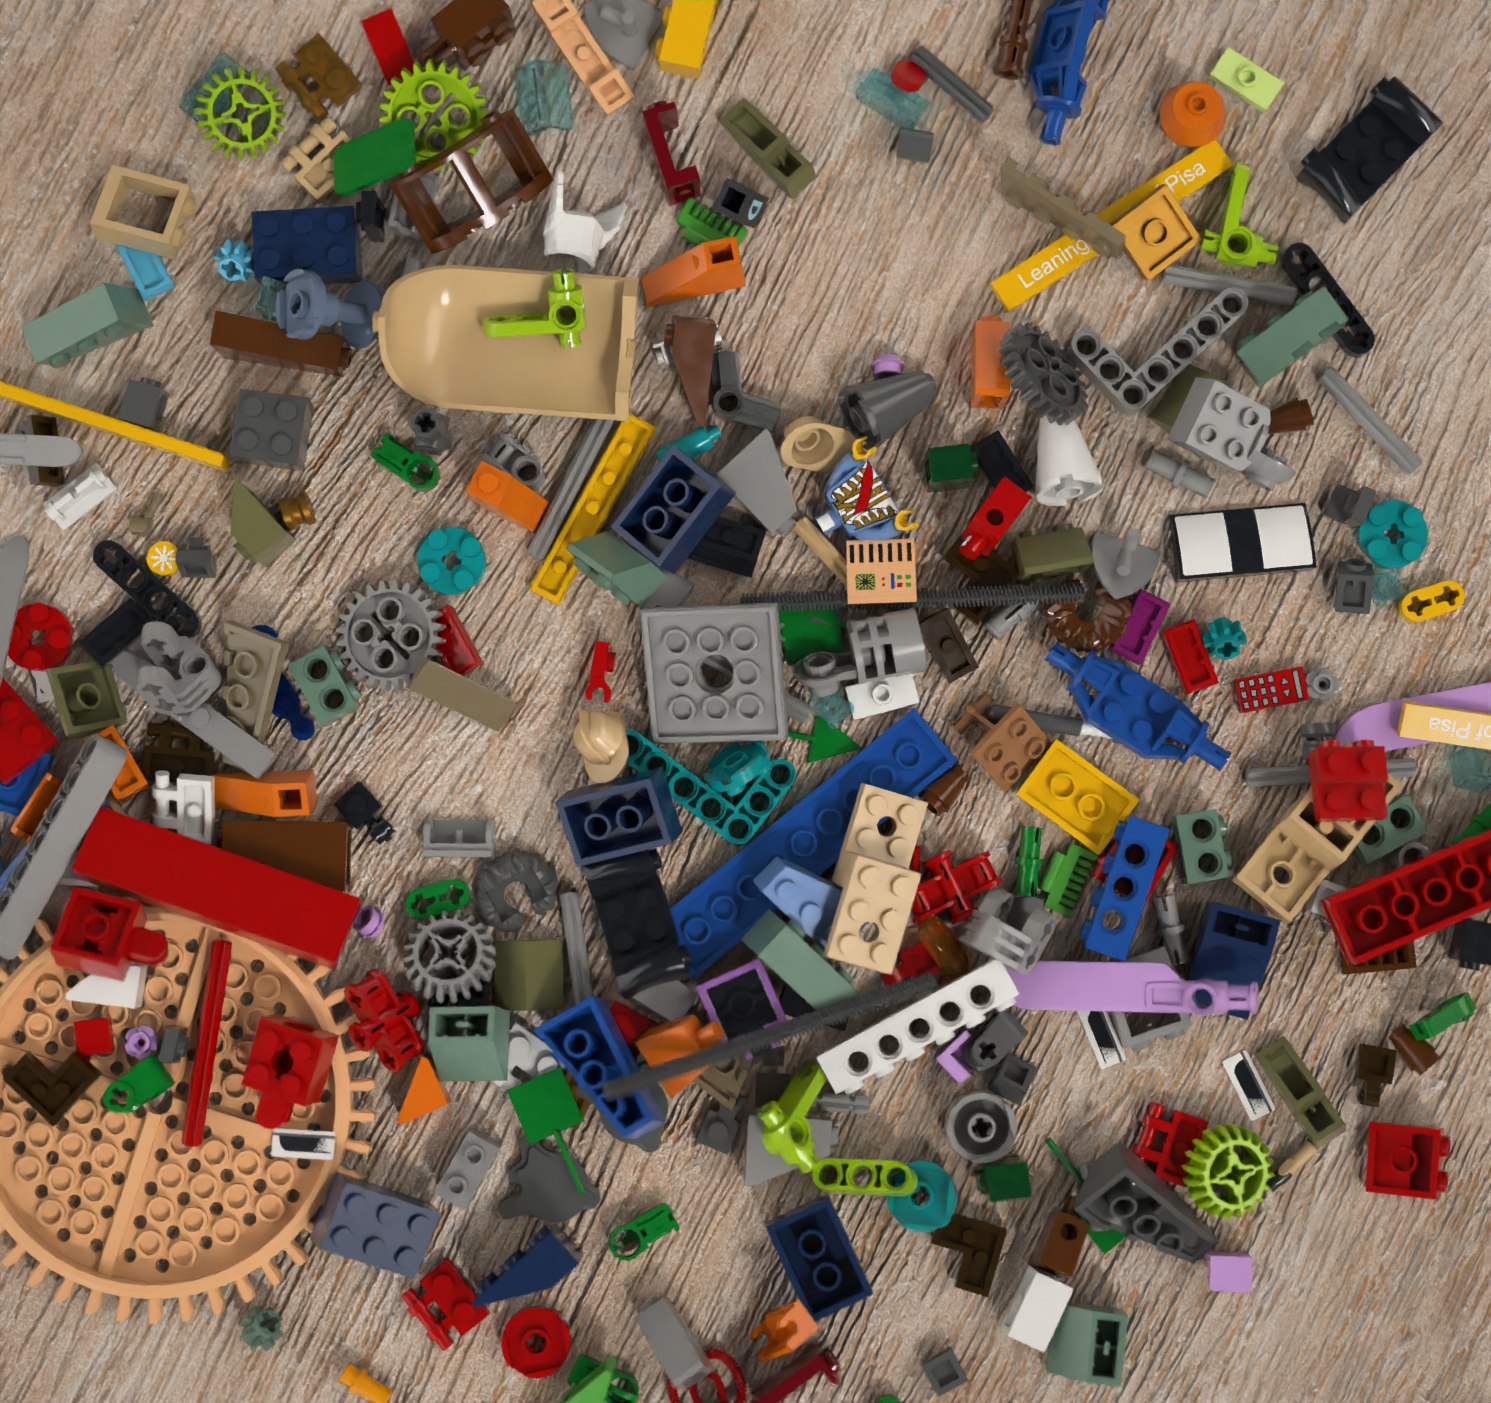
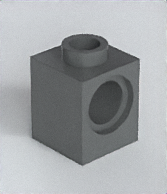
M141 377L140 382L129 379L118 419L158 432L169 394L160 388L161 383L145 377Z

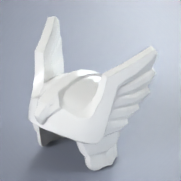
M558 171L543 231V237L545 238L544 256L547 257L555 253L574 255L578 263V271L586 273L595 268L599 250L604 248L606 243L613 238V235L621 229L620 224L626 218L624 213L628 205L623 202L595 215V217L584 210L564 211V173Z

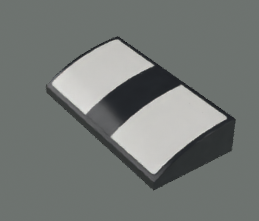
M1306 503L1169 516L1176 583L1303 572L1317 568Z

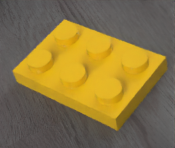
M1057 739L1053 741L1015 793L1017 797L1096 855H1100L1113 838L1118 821H1125L1126 816L1132 812L1140 801Z

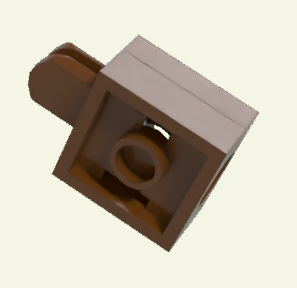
M453 0L431 18L438 40L419 55L418 63L423 68H426L428 59H432L434 67L439 68L441 62L446 60L447 68L454 62H457L464 71L470 66L476 67L486 59L488 51L496 45H504L513 36V31L516 28L509 5L504 0Z

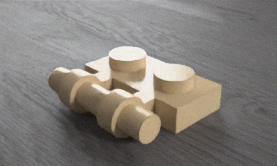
M329 117L319 125L315 123L309 129L310 134L297 146L293 144L287 150L289 154L279 162L287 172H290L297 164L302 167L294 178L319 204L334 190L333 153L343 143L352 140L343 130L332 139L329 134L337 125ZM319 143L322 144L324 148L310 160L307 155Z

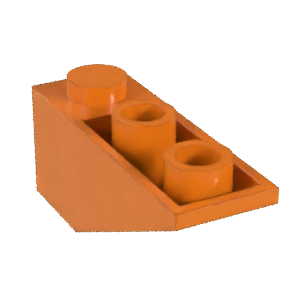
M736 236L701 243L643 275L642 283L647 307L746 287Z
M314 770L264 772L259 780L248 772L211 775L215 776V808L283 817L310 815L317 804Z

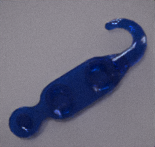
M256 625L251 627L275 638L278 637V633L270 626ZM282 672L272 713L281 719L290 721L291 733L296 739L307 741L315 734V724L311 719L301 715V699Z

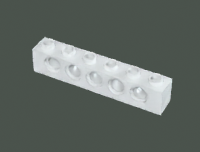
M992 958L939 987V990L936 989L935 992L932 991V993L926 994L818 1053L816 1058L835 1093L838 1094L844 1090L846 1095H849L864 1086L862 1080L872 1074L878 1079L895 1069L893 1066L894 1062L904 1057L909 1062L925 1053L923 1047L935 1041L937 1045H941L955 1037L956 1035L953 1030L965 1024L970 1029L986 1020L984 1013L995 1007L998 1012L1017 1003L1014 997L1020 993L1005 965ZM977 985L986 986L991 992L989 1000L985 1003L974 1002L970 996L973 987ZM945 1002H954L959 1006L960 1014L957 1018L947 1020L942 1017L940 1007ZM922 1018L928 1022L930 1030L926 1035L916 1036L911 1032L909 1025L914 1019ZM885 1035H892L899 1041V1048L893 1053H887L881 1049L879 1040ZM857 1051L865 1053L869 1059L868 1066L864 1069L852 1067L849 1061V1056Z

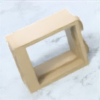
M112 165L90 225L96 239L174 259L177 249H181L184 246L186 240L185 227L188 219H193L195 216L197 200L194 199L191 187L188 184ZM129 188L175 200L163 234L117 222Z

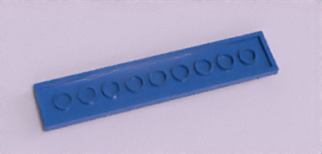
M915 708L670 909L681 945L686 944L691 955L693 964L688 965L692 980L736 945L768 909L773 913L779 909L753 882L776 856L810 870L818 876L838 860L861 783L913 798L958 761ZM889 816L882 817L879 820L877 827L880 826L884 821H886L889 818Z

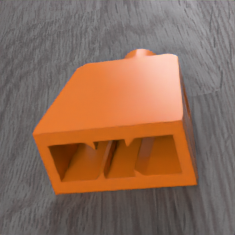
M690 1014L648 1029L635 1044L649 1066L652 1067L654 1065L655 1067L656 1064L660 1066L661 1062L664 1065L665 1061L668 1063L669 1060L672 1062L673 1058L676 1060L677 1057L681 1058L682 1055L685 1057V1054L689 1056V1053H692L693 1055L694 1051L697 1053L702 1048L704 1050L706 1047L710 1049L711 1045L714 1048L715 1044L724 1040L725 1035L722 1027L716 1021H712L703 1027L698 1018ZM702 1066V1071L697 1068L698 1073L693 1069L694 1074L689 1071L690 1075L688 1076L685 1072L686 1077L681 1074V1078L676 1075L677 1080L673 1076V1081L668 1078L669 1083L665 1079V1084L661 1081L660 1083L669 1097L672 1098L705 1071Z

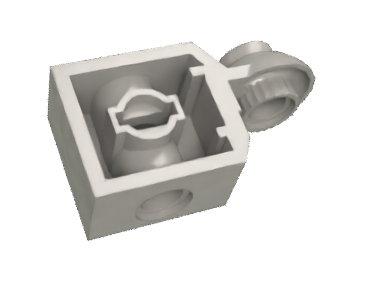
M1195 378L1167 440L1220 468L1237 472L1245 469L1248 472L1245 477L1247 481L1269 491H1273L1276 485L1287 482L1296 474L1292 468L1287 466L1288 459L1263 448L1271 423L1269 408L1217 380Z

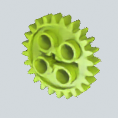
M428 59L426 69H422L421 65L416 61L413 64L414 73H411L405 67L402 68L401 75L403 81L393 77L390 82L396 90L386 88L383 93L391 101L381 102L379 108L388 111V113L382 115L379 122L392 123L403 118L402 113L405 110H413L420 118V122L414 124L415 134L427 122L430 112L434 113L450 93L455 94V98L443 109L440 119H435L421 138L417 139L415 137L416 163L418 160L424 161L440 153L470 134L482 124L481 118L490 113V109L480 107L487 101V96L476 95L481 84L476 83L470 86L468 82L471 73L468 72L463 77H460L458 75V64L452 71L447 70L446 60L441 62L439 68H435L432 59ZM428 84L436 85L441 91V97L430 99L424 93V86ZM454 107H461L466 111L468 119L462 122L456 121L451 117L450 110ZM434 132L442 134L446 139V144L441 147L434 146L429 141V135ZM474 145L468 151L476 155L479 149L477 145ZM448 162V165L453 170L454 168L452 167L451 163ZM443 165L437 168L438 172L442 171Z

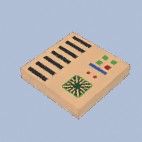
M914 538L846 541L848 604L917 602Z

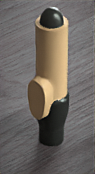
M1306 1141L1274 1172L1275 1176L1266 1183L1270 1186V1191L1274 1192L1278 1187L1289 1181L1292 1175L1318 1151L1311 1141Z

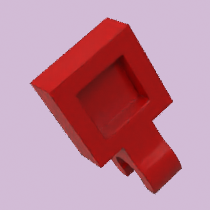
M596 641L590 673L591 678L585 691L587 700L591 701L593 691L601 688L605 692L604 703L611 701L612 691L605 680L607 672L613 673L616 652H611L612 646L610 643Z
M929 938L898 953L902 963L893 968L891 975L881 973L880 976L885 986H889L909 976V979L911 977L914 979L915 976H922L923 973L926 975L927 972L930 973L931 971L935 975L945 969Z

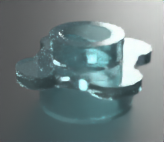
M1389 568L1385 573L1379 575L1374 573L1372 590L1374 604L1383 606L1389 600L1395 599L1399 601L1405 597L1406 590L1400 585L1398 579L1400 572L1397 569ZM1384 584H1388V585H1389V589H1388V590H1385V589L1383 588V585H1384Z
M837 690L832 695L826 696L821 703H816L813 707V712L815 716L826 720L830 729L836 730L841 727V721L847 715H851L854 712V705L852 702L845 701L840 697V692ZM836 706L837 711L831 712L830 708Z

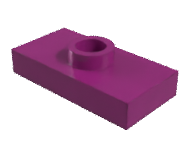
M1139 589L1131 604L1133 613L1128 618L1126 632L1124 636L1118 638L1116 644H1111L1109 651L1137 665H1141L1170 603Z

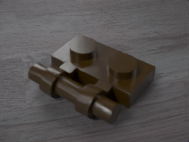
M163 720L162 723L149 722L147 734L148 736L159 737L158 747L145 745L142 773L146 780L155 781V773L161 770L169 772L170 783H177L180 773L206 776L213 774L216 753L202 751L203 739L184 725H175L174 721ZM173 739L190 740L189 749L172 748Z

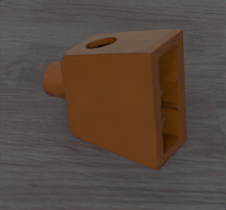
M1068 1194L1062 1210L1049 1213L1029 1261V1265L1059 1278L1073 1276L1090 1228V1224L1082 1221V1215L1074 1210L1073 1204L1077 1198L1076 1196ZM1062 1226L1068 1230L1067 1239H1064L1061 1235Z

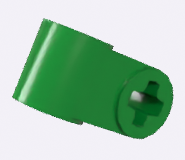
M153 1054L136 1064L128 1073L110 1084L104 1093V1103L114 1113H131L167 1091L175 1084V1081L163 1063L158 1061L159 1057L157 1054ZM120 1091H128L129 1095L125 1098L127 1103L119 1104L118 1100L122 1097Z

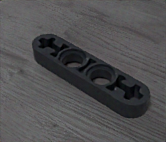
M1304 243L1292 244L1283 253L1281 259L1284 271L1302 295L1311 291L1309 288L1311 279L1320 278L1326 283L1328 292L1336 303L1347 312L1349 320L1343 328L1353 321L1356 325L1350 330L1356 337L1364 336L1365 341L1362 343L1364 348L1360 345L1355 347L1351 345L1354 337L1349 329L1344 334L1339 330L1332 336L1348 356H1364L1373 348L1375 343L1373 331L1313 249ZM1293 252L1297 256L1301 254L1305 256L1302 264L1307 271L1312 266L1315 269L1304 280L1301 278V275L1305 272L1302 265L1299 263L1293 265L1291 263L1294 257Z
M106 540L100 542L95 547L93 559L97 567L159 622L167 623L173 627L178 636H187L191 639L199 634L202 628V621L198 613L123 546L114 541ZM107 549L114 551L116 549L117 551L114 556L126 565L119 569L109 561L104 564L103 562L106 560L103 554L104 551ZM135 569L141 570L144 575L142 585L137 588H130L126 581L128 573ZM157 592H165L169 597V604L163 610H155L151 604L153 595ZM174 610L185 618L191 615L192 618L189 623L192 625V628L189 631L186 629L179 631L180 622L172 616L166 621L165 617L173 613Z

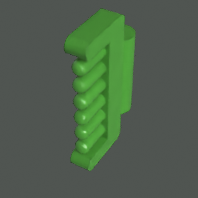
M694 198L688 199L677 217V224L685 228L682 239L694 246H698L704 242L733 237L736 234L738 248L740 247L747 235L746 227L739 229V225L734 224L726 235L732 224L731 220H726L721 230L718 231L724 222V216H719L713 227H711L717 217V213L715 211L711 212L704 223L710 209L708 207L704 208L699 218L696 219L703 206L701 203L695 206Z
M1075 844L1068 846L1065 855L1054 851L1038 888L1048 893L1045 899V907L1068 917L1073 915V911L1059 903L1070 908H1074L1076 903L1062 895L1074 900H1078L1079 895L1066 889V887L1077 892H1081L1083 889L1082 886L1069 881V879L1080 884L1086 883L1085 878L1072 872L1074 871L1085 877L1089 875L1088 870L1077 866L1076 863L1088 869L1093 867L1091 862L1079 856L1090 861L1097 859L1095 853Z

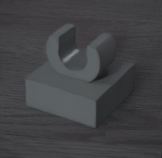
M190 537L189 550L177 549L175 562L182 577L216 578L217 564L212 551L208 550L207 546H204V538Z

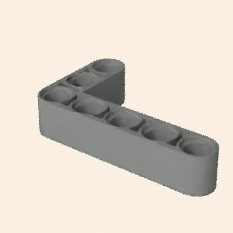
M1234 287L1222 291L1135 372L1093 330L1085 329L1076 333L1069 344L1068 355L1071 360L1076 362L1077 368L1119 412L1125 415H1134L1144 408L1240 319L1247 310L1248 297L1242 290ZM1223 300L1235 302L1238 308L1237 313L1227 312L1223 308ZM1206 322L1210 324L1213 328V335L1205 336L1201 334L1198 330V323ZM1079 341L1089 342L1093 347V353L1090 355L1080 353L1076 344ZM1183 345L1186 347L1189 353L1188 358L1181 359L1175 356L1173 346ZM1104 365L1113 367L1116 371V378L1111 380L1105 379L1100 373V367ZM1156 367L1162 370L1164 380L1159 382L1152 380L1148 374V369ZM1126 390L1135 391L1139 395V403L1129 404L1126 402L1123 392Z

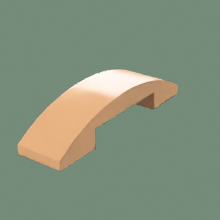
M535 0L532 2V6L557 47L606 116H609L635 98L618 70L613 68L579 17L578 11L571 0Z

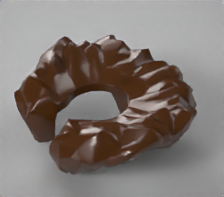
M1068 579L1060 583L1062 586L1066 583V587L1068 583H1070V586L1072 585V583H1074L1075 586L1077 583H1079V587L1081 584L1080 580L1078 579ZM1100 580L1095 584V594L1101 603L1102 610L1100 616L1092 622L1081 621L1076 616V599L1075 604H1073L1072 600L1070 604L1068 600L1066 604H1064L1063 600L1062 604H1060L1059 600L1058 604L1055 603V600L1053 604H1051L1050 600L1049 604H1047L1045 600L1043 611L1044 616L1047 617L1046 621L1049 623L1051 635H1056L1059 643H1065L1067 648H1074L1076 652L1085 651L1088 653L1092 649L1098 652L1111 643L1116 644L1118 638L1124 636L1128 618L1133 613L1129 599L1126 596L1114 599L1102 586Z

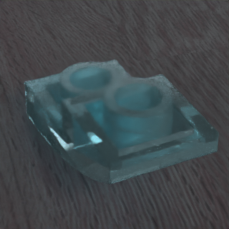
M220 53L203 80L197 79L179 107L195 121H204V114H194V108L204 109L205 103L195 99L196 95L200 94L205 97L209 95L202 88V84L206 82L214 88L216 84L211 77L214 73H217L222 81L226 80L224 75L225 68H230L233 77H237V67L241 65L226 53ZM244 68V70H245V76H244V77H245V78H248L250 72H248V71ZM237 84L238 89H239V91H240V89L243 87V85H242V84ZM227 87L216 97L213 105V115L222 113L229 105Z

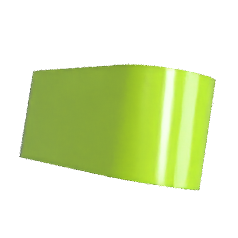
M826 1158L817 1162V1166L812 1171V1179L815 1185L833 1194L903 1197L912 1194L918 1184L916 1172L900 1161ZM836 1167L838 1177L834 1183L827 1185L824 1178L825 1173L830 1168ZM865 1169H870L872 1172L871 1181L865 1186H860L858 1183L859 1174ZM904 1170L906 1181L902 1186L895 1188L892 1184V1177L897 1171Z

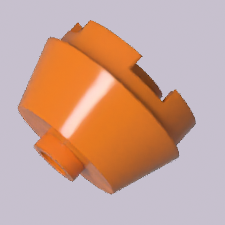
M1197 81L1183 82L1170 89L1162 100L1159 112L1161 125L1168 138L1178 145L1188 147L1203 146L1215 140L1222 132L1227 118L1226 106L1221 95L1209 84Z

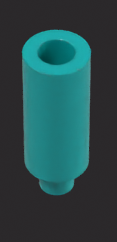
M716 424L706 430L703 426H700L659 449L655 454L660 462L671 446L674 445L695 458L714 447L712 442L722 437V434Z

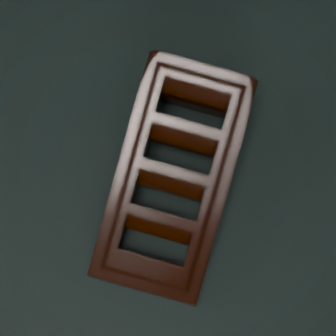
M1414 941L1401 946L1402 961L1398 962L1395 948L1387 952L1388 963H1383L1382 954L1373 957L1374 964L1368 965V960L1361 962L1360 966L1348 965L1339 946L1342 974L1401 970L1417 967Z

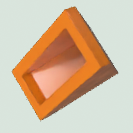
M427 1054L421 1056L397 1122L400 1124H405L452 1101L444 1082L439 1079L432 1056Z

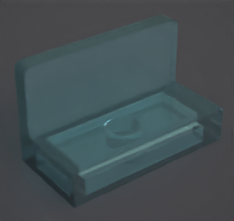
M535 59L514 69L520 121L528 136H534L549 128L564 131L572 130L574 123L566 65Z
M874 67L864 83L860 82L856 88V100L903 128L915 129L930 106V101L915 92H906L899 89L893 83L891 77Z

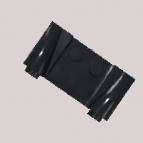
M1396 76L1390 81L1385 77L1382 78L1370 91L1374 97L1368 105L1326 147L1320 151L1313 148L1300 162L1304 168L1296 179L1323 197L1343 224L1443 124Z
M657 848L583 865L590 893L595 901L610 951L611 963L620 994L625 1000L656 985L691 978L688 965L693 964L687 945H681L658 871V869L663 868Z

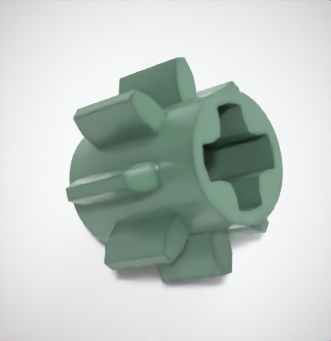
M255 1306L248 1311V1316L239 1321L238 1324L243 1327L242 1335L239 1338L244 1340L252 1351L261 1345L265 1351H268L275 1345V1341L284 1335L280 1330L283 1318L272 1311L271 1306L262 1312L258 1306Z

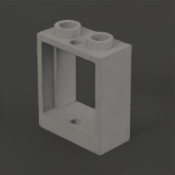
M1157 946L1128 956L1125 961H1113L1161 962L1168 964L1172 968L1165 946ZM1110 1011L1121 1045L1125 1048L1131 1047L1133 1052L1152 1046L1151 1040L1164 1036L1165 1040L1185 1035L1184 1029L1192 1026L1188 1013H1176L1177 1020L1131 1035L1124 1012Z

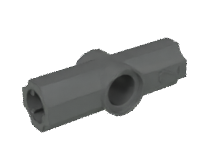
M425 407L412 414L409 426L415 433L413 446L427 450L429 454L439 456L446 450L451 449L453 437L448 431L450 418L436 413L434 409Z

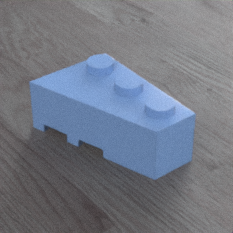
M776 856L753 882L773 903L825 950L843 887L816 875L810 870ZM868 922L864 923L861 926L860 931L867 925Z

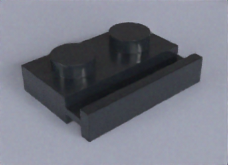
M719 516L687 559L752 579L766 531Z

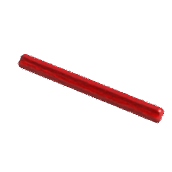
M216 939L212 941L181 1140L183 1145L190 1147L200 1146L203 1139L232 943L227 940Z

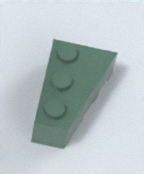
M103 282L23 325L22 329L36 364L60 368L71 363L72 359L154 325L138 289Z
M1325 286L1314 294L1312 291H1309L1294 303L1296 307L1286 315L1282 311L1266 323L1269 328L1261 334L1257 335L1254 331L1238 343L1241 349L1236 352V356L1259 388L1342 329L1349 320Z
M770 909L742 937L741 940L816 1010L820 1009L821 1011V1008L825 1010L826 1006L829 1008L830 1005L833 1006L835 1003L837 1005L838 1002L841 1003L842 1001L845 1002L846 999H853L859 993L850 984L854 978L844 968L838 965L833 969L826 962L830 957L823 955L824 950L816 942L810 947L802 940L806 933L791 920L786 925Z

